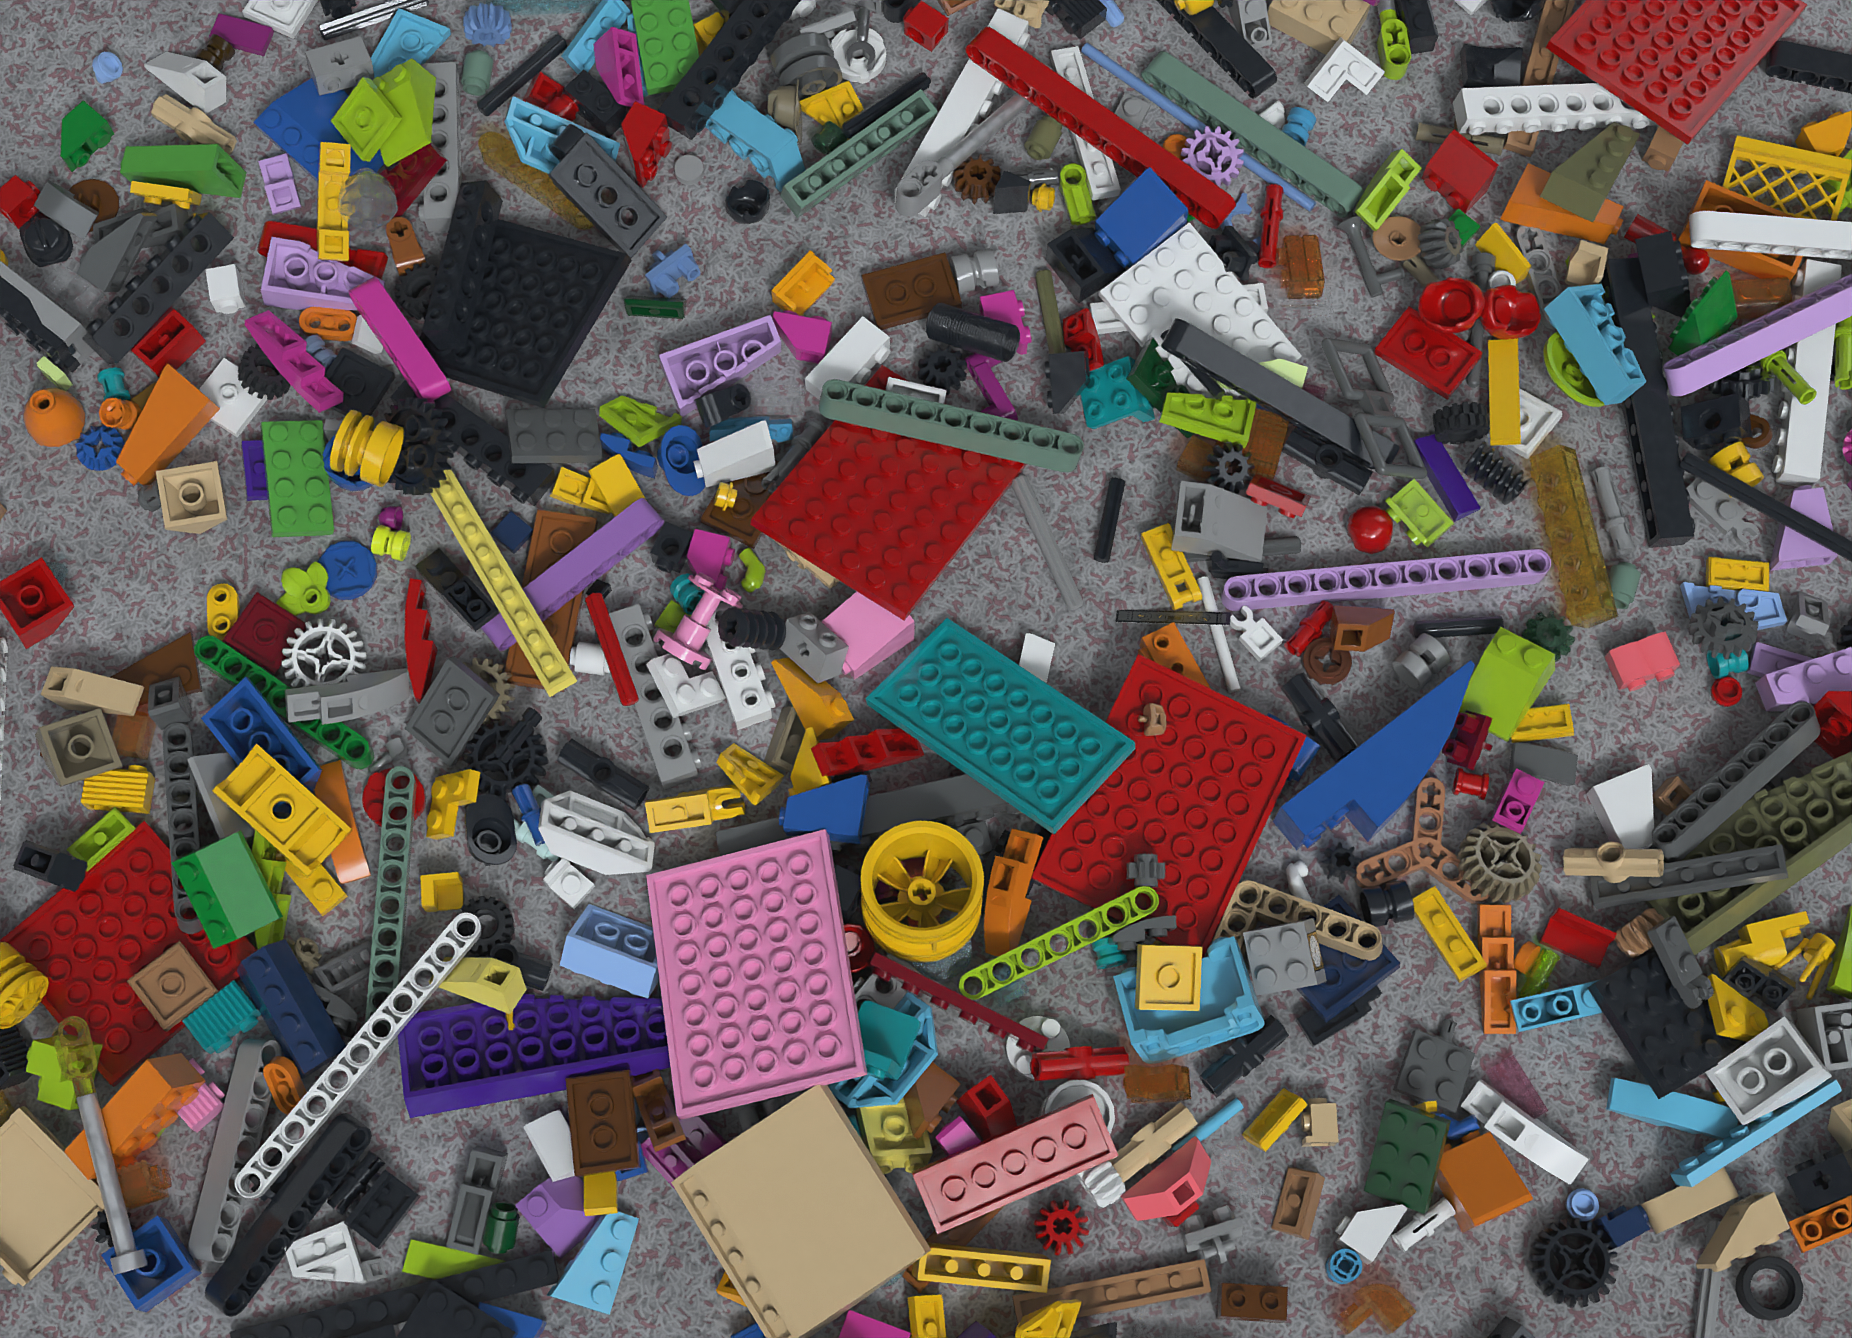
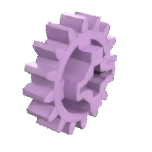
M1206 126L1203 134L1198 130L1194 131V140L1191 138L1186 139L1185 145L1187 148H1182L1181 156L1185 157L1182 161L1220 187L1221 182L1229 186L1231 183L1230 176L1237 178L1239 175V171L1236 168H1242L1244 161L1238 158L1242 157L1244 151L1243 149H1236L1239 139L1232 141L1229 139L1231 131H1227L1223 135L1220 134L1221 128L1217 126L1215 132H1211L1210 128ZM1203 143V150L1193 154L1194 150ZM1209 151L1213 159H1217L1215 165L1211 158H1207ZM1228 162H1231L1229 168L1221 173L1222 165H1227Z

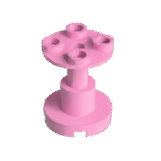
M699 572L695 576L689 575L688 577L691 582L705 590L691 617L684 615L674 633L659 628L653 637V641L657 643L663 640V649L691 665L695 660L702 662L699 668L706 670L712 657L704 652L701 647L711 631L707 627L708 622L721 600L742 609L743 605L739 602L742 598L741 595L729 588L718 589L713 586L715 583L714 579Z

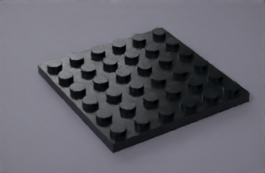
M498 219L466 347L439 350L424 332L421 333L419 339L446 378L545 408L632 260L628 254Z

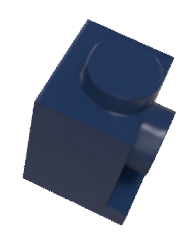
M1639 1204L1628 1210L1625 1205H1622L1607 1213L1610 1220L1605 1215L1593 1221L1597 1230L1602 1229L1604 1231L1602 1235L1603 1240H1612V1244L1608 1246L1609 1250L1615 1249L1650 1230L1647 1224L1649 1222L1648 1215Z

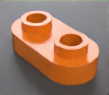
M309 307L300 314L299 325L303 333L308 337L317 334L325 340L345 342L353 339L357 317L349 310ZM315 321L321 322L318 327H316V328L311 327V324H312L313 322H315ZM344 324L350 325V327H349L348 330H346V331H341V330H340V328H341L342 325H344Z
M283 1056L273 1057L264 1067L263 1075L275 1104L281 1112L288 1115L307 1093L298 1069L292 1060Z

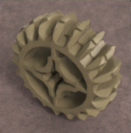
M1492 821L1488 825L1483 822L1467 833L1460 843V850L1456 858L1460 860L1458 869L1465 872L1462 880H1470L1472 883L1470 890L1477 888L1481 891V898L1488 894L1491 897L1492 903L1501 899L1506 904L1511 900L1516 902L1523 896L1528 895L1539 882V874L1543 867L1538 863L1541 855L1534 852L1536 844H1529L1527 842L1528 834L1521 836L1519 833L1503 825L1499 826L1495 821Z

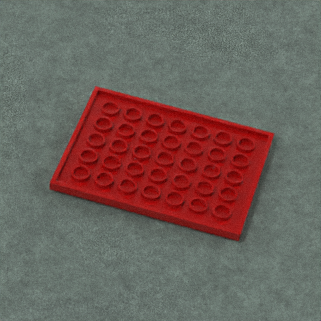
M1586 0L1549 40L1546 48L1688 145L1804 12L1807 4L1801 0Z
M882 365L864 386L885 390L888 377L904 381L908 380ZM835 420L754 514L750 525L905 621L1027 464Z
M1138 654L1105 721L1133 740L1136 749L1055 834H1051L1032 873L1031 879L1092 909H1096L1138 888L1134 887V879H1127V864L1134 863V855H1158V863H1165V878L1158 879V887L1152 888L1158 894V907L1148 916L1132 924L1151 918L1176 915V929L1167 931V937L1151 938L1166 945L1201 946L1203 958L1307 735ZM1149 703H1155L1164 708L1166 730L1162 735L1145 736L1144 722H1138V716H1144L1143 709ZM1144 893L1137 894L1135 897L1136 906L1141 910H1148L1151 906L1149 896ZM1116 907L1108 909V917L1119 922L1122 921L1123 914L1120 909Z

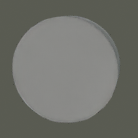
M694 155L680 157L674 166L677 180L685 185L698 183L704 174L702 161Z

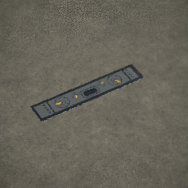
M1117 610L1115 622L1171 624L1174 622L1175 624L1230 625L1231 612Z

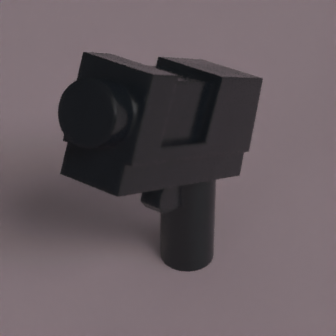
M1215 551L1211 555L1212 566L1209 567V572L1212 573L1213 578L1229 579L1234 576L1268 573V568H1263L1264 563L1227 559L1220 551Z

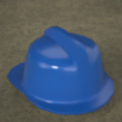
M678 425L671 427L665 432L657 451V460L659 466L665 472L669 485L676 492L684 496H694L705 488L704 478H697L693 462L699 460L697 449L703 446L701 438L696 431L688 426Z

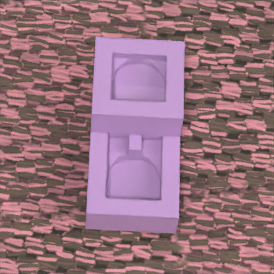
M282 154L258 161L272 214L275 215L301 208L288 155Z

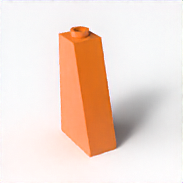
M1528 163L1500 218L1505 222L1605 244L1610 234L1617 235L1624 221L1619 218L1624 206L1605 199L1594 222L1586 220L1541 198L1540 195L1551 173Z
M169 364L164 367L116 460V463L124 469L121 475L134 486L138 482L143 486L153 483L157 479L156 471L165 470L220 410L218 406Z

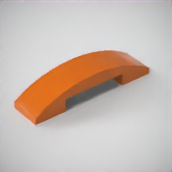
M338 760L321 765L319 767L322 769V772L314 789L315 796L352 829V832L331 853L339 882L342 885L369 877L371 872L348 793L349 788L342 761Z

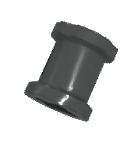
M157 479L153 482V485H145L138 490V502L144 510L154 512L161 507ZM155 496V498L152 501H147L149 498Z

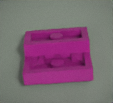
M703 1115L679 1119L686 1137L685 1140L655 1152L649 1136L641 1143L646 1159L673 1188L672 1181L693 1165L727 1144Z

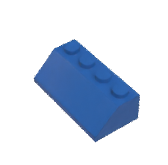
M245 677L201 718L238 766L252 748L258 744L311 793L314 792L322 769L249 677ZM278 802L273 807L275 812H292V808L287 802Z

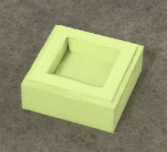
M45 356L37 362V367L43 375L59 389L67 391L73 385L66 374Z

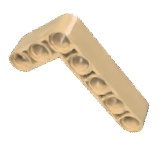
M1250 880L1242 881L1237 885L1213 939L1214 941L1220 937L1234 936L1238 942L1241 954L1244 956L1246 946L1243 932L1255 929L1258 921L1274 926L1300 921L1302 917L1312 915L1316 918L1314 922L1318 942L1322 945L1368 961L1379 957L1383 948L1381 932L1377 927ZM1249 893L1257 896V899L1250 904L1241 901L1243 896ZM1277 904L1287 907L1285 912L1279 915L1273 914L1270 910ZM1237 921L1246 924L1244 929L1239 932H1233L1229 929L1231 924ZM1335 926H1342L1346 929V932L1339 937L1329 933ZM1365 937H1372L1376 940L1375 945L1370 948L1362 947L1359 942Z

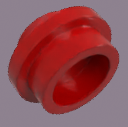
M1726 676L1717 679L1712 684L1711 696L1717 704L1730 707L1737 704L1741 699L1742 688L1736 679Z

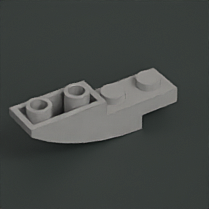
M407 668L347 675L346 682L285 689L288 722L320 719L322 725L360 718L390 708L409 698V672Z

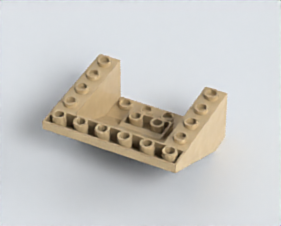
M819 1084L813 1086L693 1165L671 1182L766 1338H809L931 1251L928 1243L828 1085Z

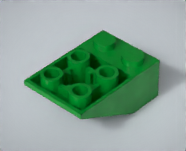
M1725 271L1719 279L1713 277L1709 281L1702 294L1694 299L1678 322L1677 327L1670 334L1669 337L1673 341L1668 349L1677 356L1726 334L1737 319L1738 315L1731 277L1728 271Z

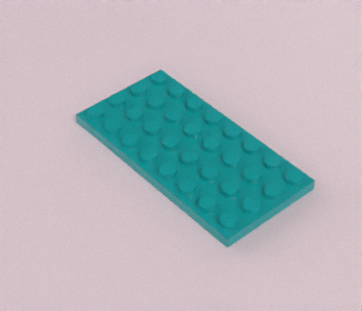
M948 618L865 698L867 705L1052 834H1055L1136 749L1133 740Z

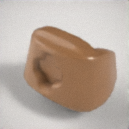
M1155 703L1145 705L1143 709L1144 716H1138V722H1144V735L1164 734L1166 730L1164 708Z

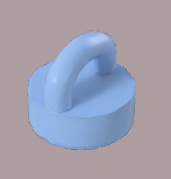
M102 52L93 59L92 66L99 83L112 82L121 76L123 71L122 63L115 54Z

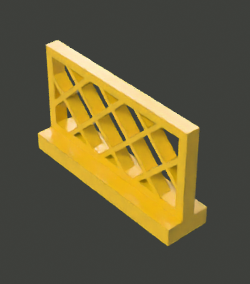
M1737 135L1722 187L1730 190L1739 185L1746 197L1755 200V197L1768 191L1775 201L1770 207L1774 209L1779 208L1780 211L1796 218L1817 219L1813 210L1827 204L1832 212L1831 221H1837L1852 169V160ZM1736 160L1749 162L1754 170L1740 177L1734 168ZM1769 167L1778 168L1783 176L1769 184L1762 171ZM1799 173L1807 174L1812 183L1798 190L1791 178ZM1733 175L1736 180L1730 183ZM1758 175L1764 187L1751 194L1744 181ZM1829 179L1841 182L1839 191L1827 196L1820 185ZM1787 181L1794 193L1780 200L1773 188ZM1815 187L1823 199L1809 206L1802 194ZM1797 197L1804 210L1797 214L1788 213L1783 204ZM1837 198L1834 206L1831 200Z

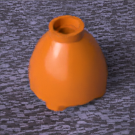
M44 388L36 391L29 397L24 407L23 420L28 434L37 444L47 447H60L80 437V433H82L85 425V411L82 404L71 393L59 388Z

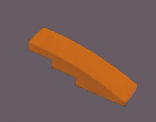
M1477 904L1478 952L1487 964L1486 968L1479 971L1483 1033L1516 1034V1023L1510 1005L1511 1000H1516L1517 972L1514 970V937H1511V905Z

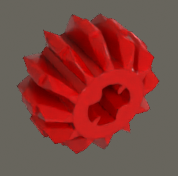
M1066 1199L1063 1201L1062 1209L1060 1210L1055 1200L1051 1201L1050 1208L1052 1213L1042 1207L1039 1213L1046 1220L1036 1219L1034 1221L1036 1227L1045 1228V1230L1037 1232L1035 1238H1048L1042 1246L1045 1251L1049 1249L1052 1243L1055 1244V1256L1060 1255L1062 1245L1065 1246L1068 1255L1073 1254L1071 1242L1077 1247L1082 1248L1084 1242L1077 1235H1089L1087 1228L1079 1227V1225L1085 1224L1088 1221V1217L1076 1218L1081 1207L1076 1205L1072 1212L1068 1211L1069 1200ZM1064 1220L1067 1221L1069 1224L1067 1230H1070V1233L1062 1232L1060 1235L1056 1234L1054 1230L1057 1226L1053 1225L1055 1221L1058 1223H1062Z

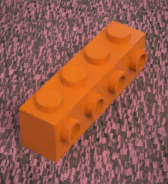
M1174 622L1141 638L1138 654L1210 688Z

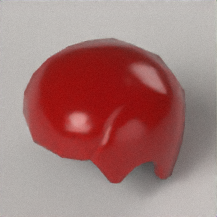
M1377 506L1360 507L1350 515L1347 533L1351 537L1355 548L1368 554L1379 553L1385 550L1391 543L1393 522L1389 514Z
M844 923L851 972L855 973L869 965L875 949L874 942L868 930L860 924Z

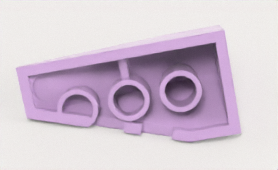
M271 237L261 293L264 305L293 310H305L309 307L357 310L348 291L374 276L354 266L348 267L338 261L318 259L317 251L301 241ZM377 278L385 288V281Z

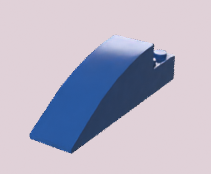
M1471 660L1280 807L1273 823L1296 850L1303 845L1307 849L1310 848L1321 838V834L1325 832L1327 826L1330 830H1333L1345 820L1344 816L1350 820L1367 842L1394 817L1428 772L1453 730L1475 666Z

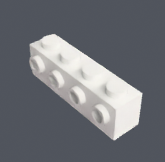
M723 602L718 605L707 624L711 631L705 641L736 728L739 730L771 719V708L775 707V703L770 690L764 691L761 681L765 680V676L760 662L756 664L753 662L751 653H754L755 649L751 647L743 648L741 646L734 647L729 642H724L720 639L718 633L720 617L725 610L734 607Z

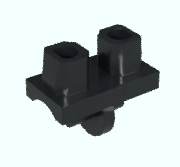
M1225 226L1222 235H1212L1208 245L1217 255L1222 257L1226 272H1234L1240 280H1248L1250 277L1249 269L1252 264L1257 263L1260 248L1252 240L1245 241L1233 226Z

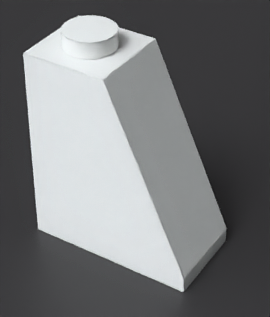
M766 420L698 448L699 460L693 461L697 478L703 477L706 487L718 485L720 482L726 483L770 472L775 467V458Z
M1649 764L1595 785L1589 790L1587 796L1610 842H1618L1622 844L1624 849H1648L1654 843L1652 839V831L1654 830L1652 769Z

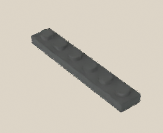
M1782 844L1664 864L1663 876L1660 877L1629 876L1620 883H1610L1603 876H1590L1593 903L1596 909L1789 878Z

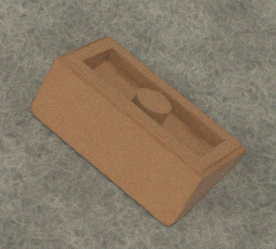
M1288 1166L1271 1229L1309 1240L1325 1178L1317 1172Z

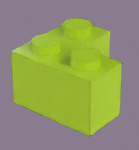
M70 1034L33 1040L27 1053L28 1063L26 1072L41 1076L38 1082L39 1092L37 1100L67 1110L79 1109L76 1098L91 1094L102 1044Z

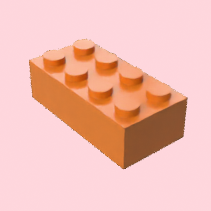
M1708 180L1705 181L1697 194L1689 212V215L1699 211H1717L1793 217ZM1689 215L1678 238L1680 244L1687 248L1691 247ZM1705 249L1710 258L1784 289L1796 274L1803 257Z
M182 1053L147 1059L101 1109L117 1173L121 1172L123 1174L133 1168L138 1161L136 1157L142 1151L153 1146L158 1140L156 1135L163 1128H167L179 1117L177 1112L183 1106L194 1101L199 1095L198 1089L206 1080ZM83 1129L64 1152L88 1180L97 1177L85 1130Z

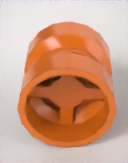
M117 398L106 399L99 409L100 420L105 426L123 430H132L141 414V409L137 403Z

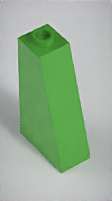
M218 144L126 146L120 173L130 182L137 181L186 188L201 194L241 198L247 173Z

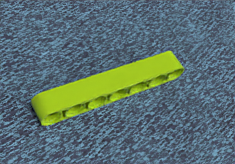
M1138 887L968 971L958 981V992L975 1001L1148 916L1158 907V894L1150 887ZM1144 893L1149 896L1151 906L1148 910H1141L1136 906L1135 897L1137 894ZM1116 907L1121 910L1123 919L1120 924L1109 922L1107 919L1109 908ZM1088 921L1092 923L1095 929L1093 937L1084 938L1079 934L1078 926L1080 922ZM1060 935L1066 940V948L1063 952L1059 953L1052 950L1050 947L1052 936ZM1032 949L1037 953L1038 962L1035 966H1026L1022 962L1021 954L1024 950ZM1004 963L1008 966L1010 974L1007 980L1000 981L993 976L992 970L995 964ZM969 977H975L981 983V990L976 995H970L964 990V981Z

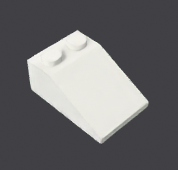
M1785 1016L1718 1062L1717 1066L1705 1072L1742 1125L1807 1094L1832 1076L1795 1025Z

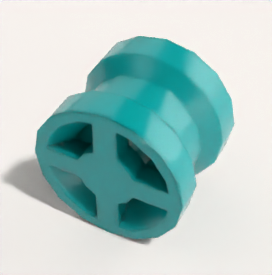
M1108 938L1097 940L1091 944L1092 950L1097 953L1098 957L1095 962L1097 969L1116 967L1128 962L1127 956L1122 953V950H1117V945H1109Z

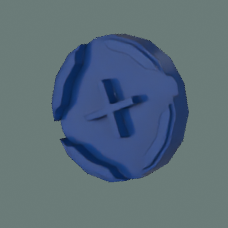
M340 541L330 545L318 560V563L328 573L329 578L326 589L330 596L340 600H352L363 596L372 588L377 578L378 566L374 555L368 548L355 541Z

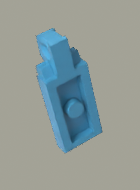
M770 416L729 418L710 426V441H717L766 420L771 440L775 439L777 442L789 441L793 439L792 419L770 420Z

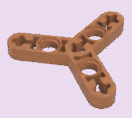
M1430 777L1423 779L1419 783L1415 791L1411 842L1359 863L1355 869L1357 875L1354 877L1359 887L1382 886L1423 869L1471 904H1481L1490 896L1487 894L1481 898L1480 893L1473 896L1470 893L1472 891L1470 890L1471 886L1467 883H1464L1462 887L1458 886L1457 884L1463 879L1464 871L1459 870L1458 877L1454 879L1447 878L1442 872L1444 864L1452 863L1458 868L1460 860L1456 858L1455 854L1441 845L1445 787L1440 780ZM1428 785L1433 786V791L1438 792V794L1432 798L1431 807L1421 808L1420 804L1425 806L1428 801L1427 793H1423L1422 790H1426ZM1420 816H1432L1436 822L1435 828L1432 830L1422 828L1419 823ZM1426 845L1431 848L1430 855L1436 859L1440 854L1444 856L1436 869L1431 866L1435 862L1433 858L1426 856L1423 859L1419 856L1421 850L1417 848L1418 846L1424 848ZM1400 856L1405 862V869L1402 871L1392 870L1388 863L1389 858ZM1378 861H1382L1384 871L1377 873L1373 877V882H1370L1368 878L1363 879L1361 877L1365 867L1369 871L1376 870L1381 866Z

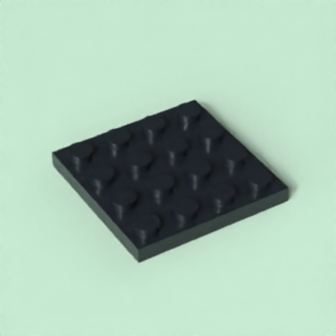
M1656 950L1588 987V990L1658 1099L1717 1066L1718 1062L1747 1043L1746 1041L1716 1034L1708 999H1702L1701 1005L1695 1009L1685 1005L1677 988H1674Z

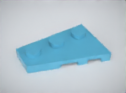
M621 1212L601 1215L583 1241L584 1245L575 1258L569 1261L564 1269V1274L556 1286H552L547 1296L610 1315L639 1218Z

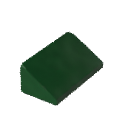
M629 295L624 299L628 316L685 318L686 299Z

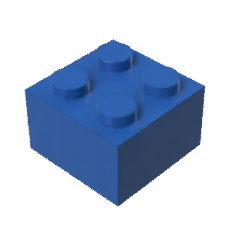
M157 1215L133 1232L137 1251L144 1249L148 1265L114 1276L134 1308L142 1312H148L202 1272L168 1219ZM114 1246L101 1255L112 1273L113 1269L110 1259L117 1257Z

